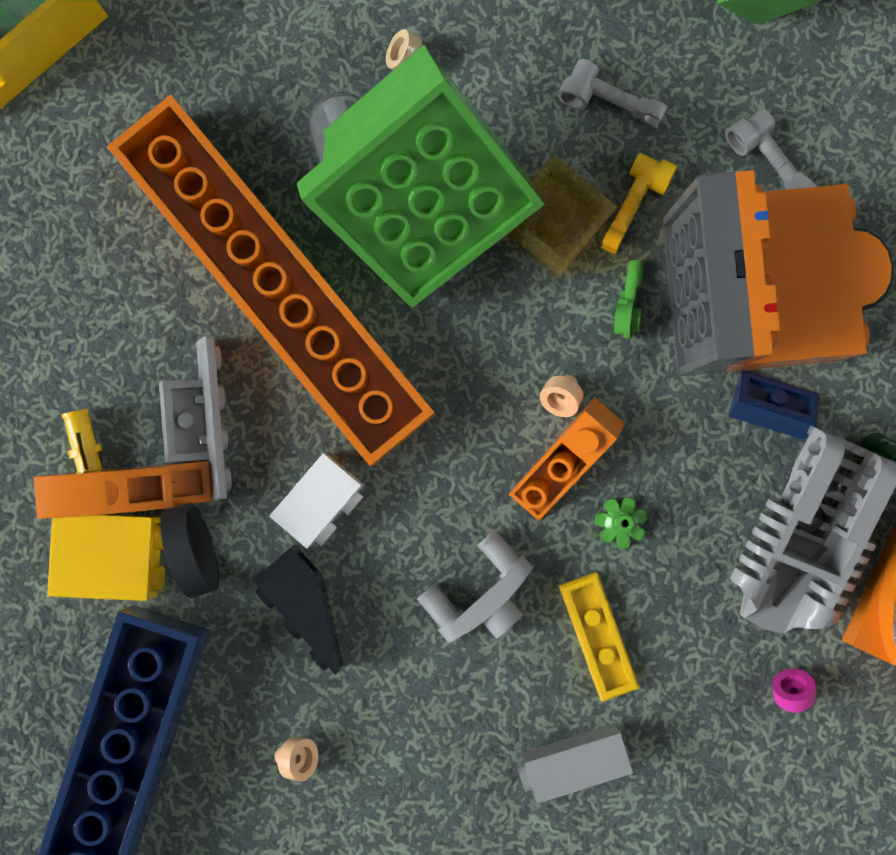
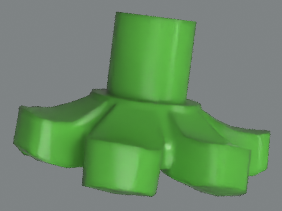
M624 497L620 505L615 499H608L604 502V508L607 513H597L595 516V524L605 527L599 535L601 540L605 543H610L615 538L617 547L622 549L630 546V537L640 541L644 537L645 531L638 525L647 520L646 512L644 510L634 511L636 503L632 498Z

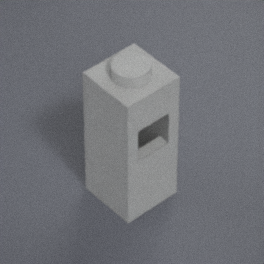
M615 724L522 752L525 765L518 767L524 791L533 790L537 804L633 774L621 733Z

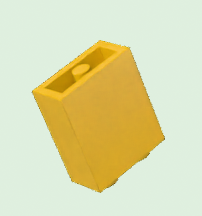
M104 514L52 518L47 596L148 601L157 597L158 591H162L165 583V568L160 566V550H164L160 527L161 516Z

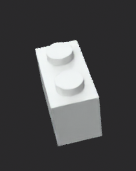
M323 453L269 517L306 549L315 542L322 546L337 529L332 522L341 511L349 515L362 500L363 496L359 493V490L364 484L329 454Z

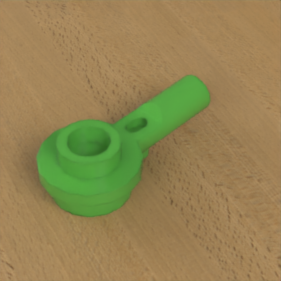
M640 260L629 261L625 290H621L615 312L614 334L624 335V339L631 340L633 332H640L642 308H635L637 292L642 287L645 263Z

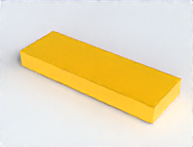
M595 571L558 585L601 702L639 689L638 681L598 573Z

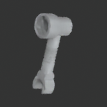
M586 59L578 60L571 76L564 79L557 96L559 100L576 110H584L592 95H595L633 113L635 118L640 119L642 123L652 128L658 127L667 109V106L661 101L646 97L639 98L596 78L599 73L598 66Z
M761 109L747 120L740 119L726 129V140L738 155L744 156L757 147L760 149L784 181L786 190L816 187L811 179L796 170L769 134L775 129V121L768 111Z

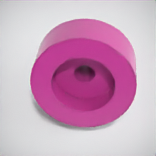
M786 669L776 674L773 678V698L782 709L799 713L811 708L815 703V681L807 672L799 669Z

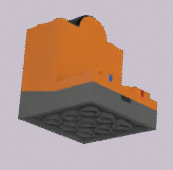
M754 170L705 174L696 177L662 219L677 376L832 363L867 353L866 346L869 344L870 331L868 324L863 321L862 312L875 307L887 296L893 283L894 265L889 249L879 236L867 229L853 227V221L856 216V203L854 198L850 197L849 184L763 192L762 185L755 184Z

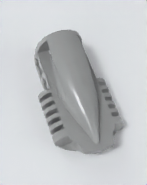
M810 426L807 432L810 435L794 464L790 479L780 500L768 498L765 504L766 507L774 511L773 514L761 512L758 518L767 525L766 528L755 525L752 533L760 538V541L748 539L745 545L746 548L754 552L753 555L742 552L739 557V561L747 567L744 568L736 565L730 576V580L740 586L743 592L740 615L764 630L783 634L799 627L804 629H821L837 624L843 611L836 606V603L846 606L849 597L842 593L843 590L853 592L856 584L849 580L850 576L858 579L861 577L863 571L856 564L858 562L867 565L870 557L862 552L864 549L874 551L877 544L869 540L896 487V462L814 426ZM855 454L864 457L861 465L852 462ZM849 470L856 472L853 479L846 477ZM843 485L848 487L844 494L840 492ZM836 500L839 501L837 506L834 508L833 506Z

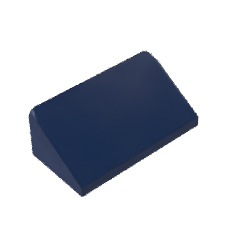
M742 370L730 407L729 417L804 440L809 435L807 432L810 426H817L819 394Z

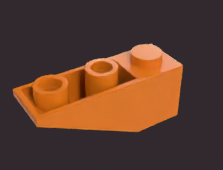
M594 397L508 495L539 521L617 440L625 423Z

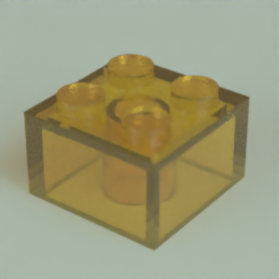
M553 154L530 181L545 205L506 236L560 279L608 222L617 206Z

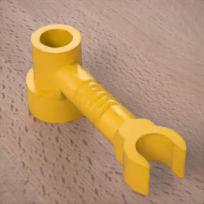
M642 153L638 154L629 173L630 176L636 179L622 204L623 206H621L602 241V249L616 254L646 192L650 189L664 195L678 165L665 159L659 162Z

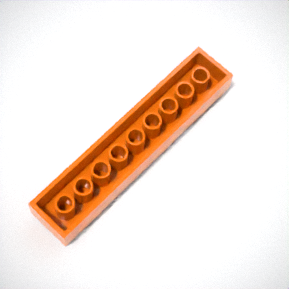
M171 94L106 146L369 466H375L435 416V412Z

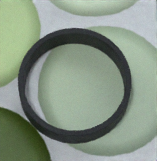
M192 503L164 510L160 522L162 543L168 565L178 587L188 598L216 591L219 587L218 561L209 530L201 513Z

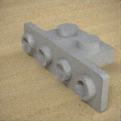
M204 336L196 342L199 379L159 382L165 463L209 461L212 500L226 499L227 490L231 489V472L228 466H224L223 450H227L228 433L226 427L221 426L220 410H223L225 405V395L223 387L218 386L217 370L221 368L222 359L219 346L214 345V337Z

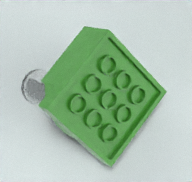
M422 45L362 98L344 91L330 93L319 99L311 109L308 120L309 130L319 164L297 182L301 200L411 308L545 205L522 167L425 45Z

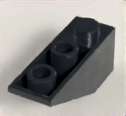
M295 545L290 547L253 580L259 587L256 593L266 606L271 609L275 606L286 618L283 620V624L294 638L299 640L302 637L312 648L309 653L315 663L324 671L329 668L336 675L341 670L344 662L324 578L300 548Z

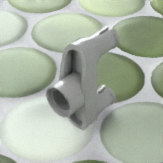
M496 530L490 533L477 546L501 572L499 575L501 580L466 611H463V609L458 611L435 584L417 598V601L440 626L438 632L448 643L465 635L482 623L497 639L524 615L511 601L510 597L526 579L533 566L524 555L519 557Z

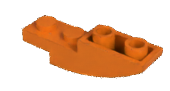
M206 460L33 476L37 519L174 508L176 505L212 501L209 461Z

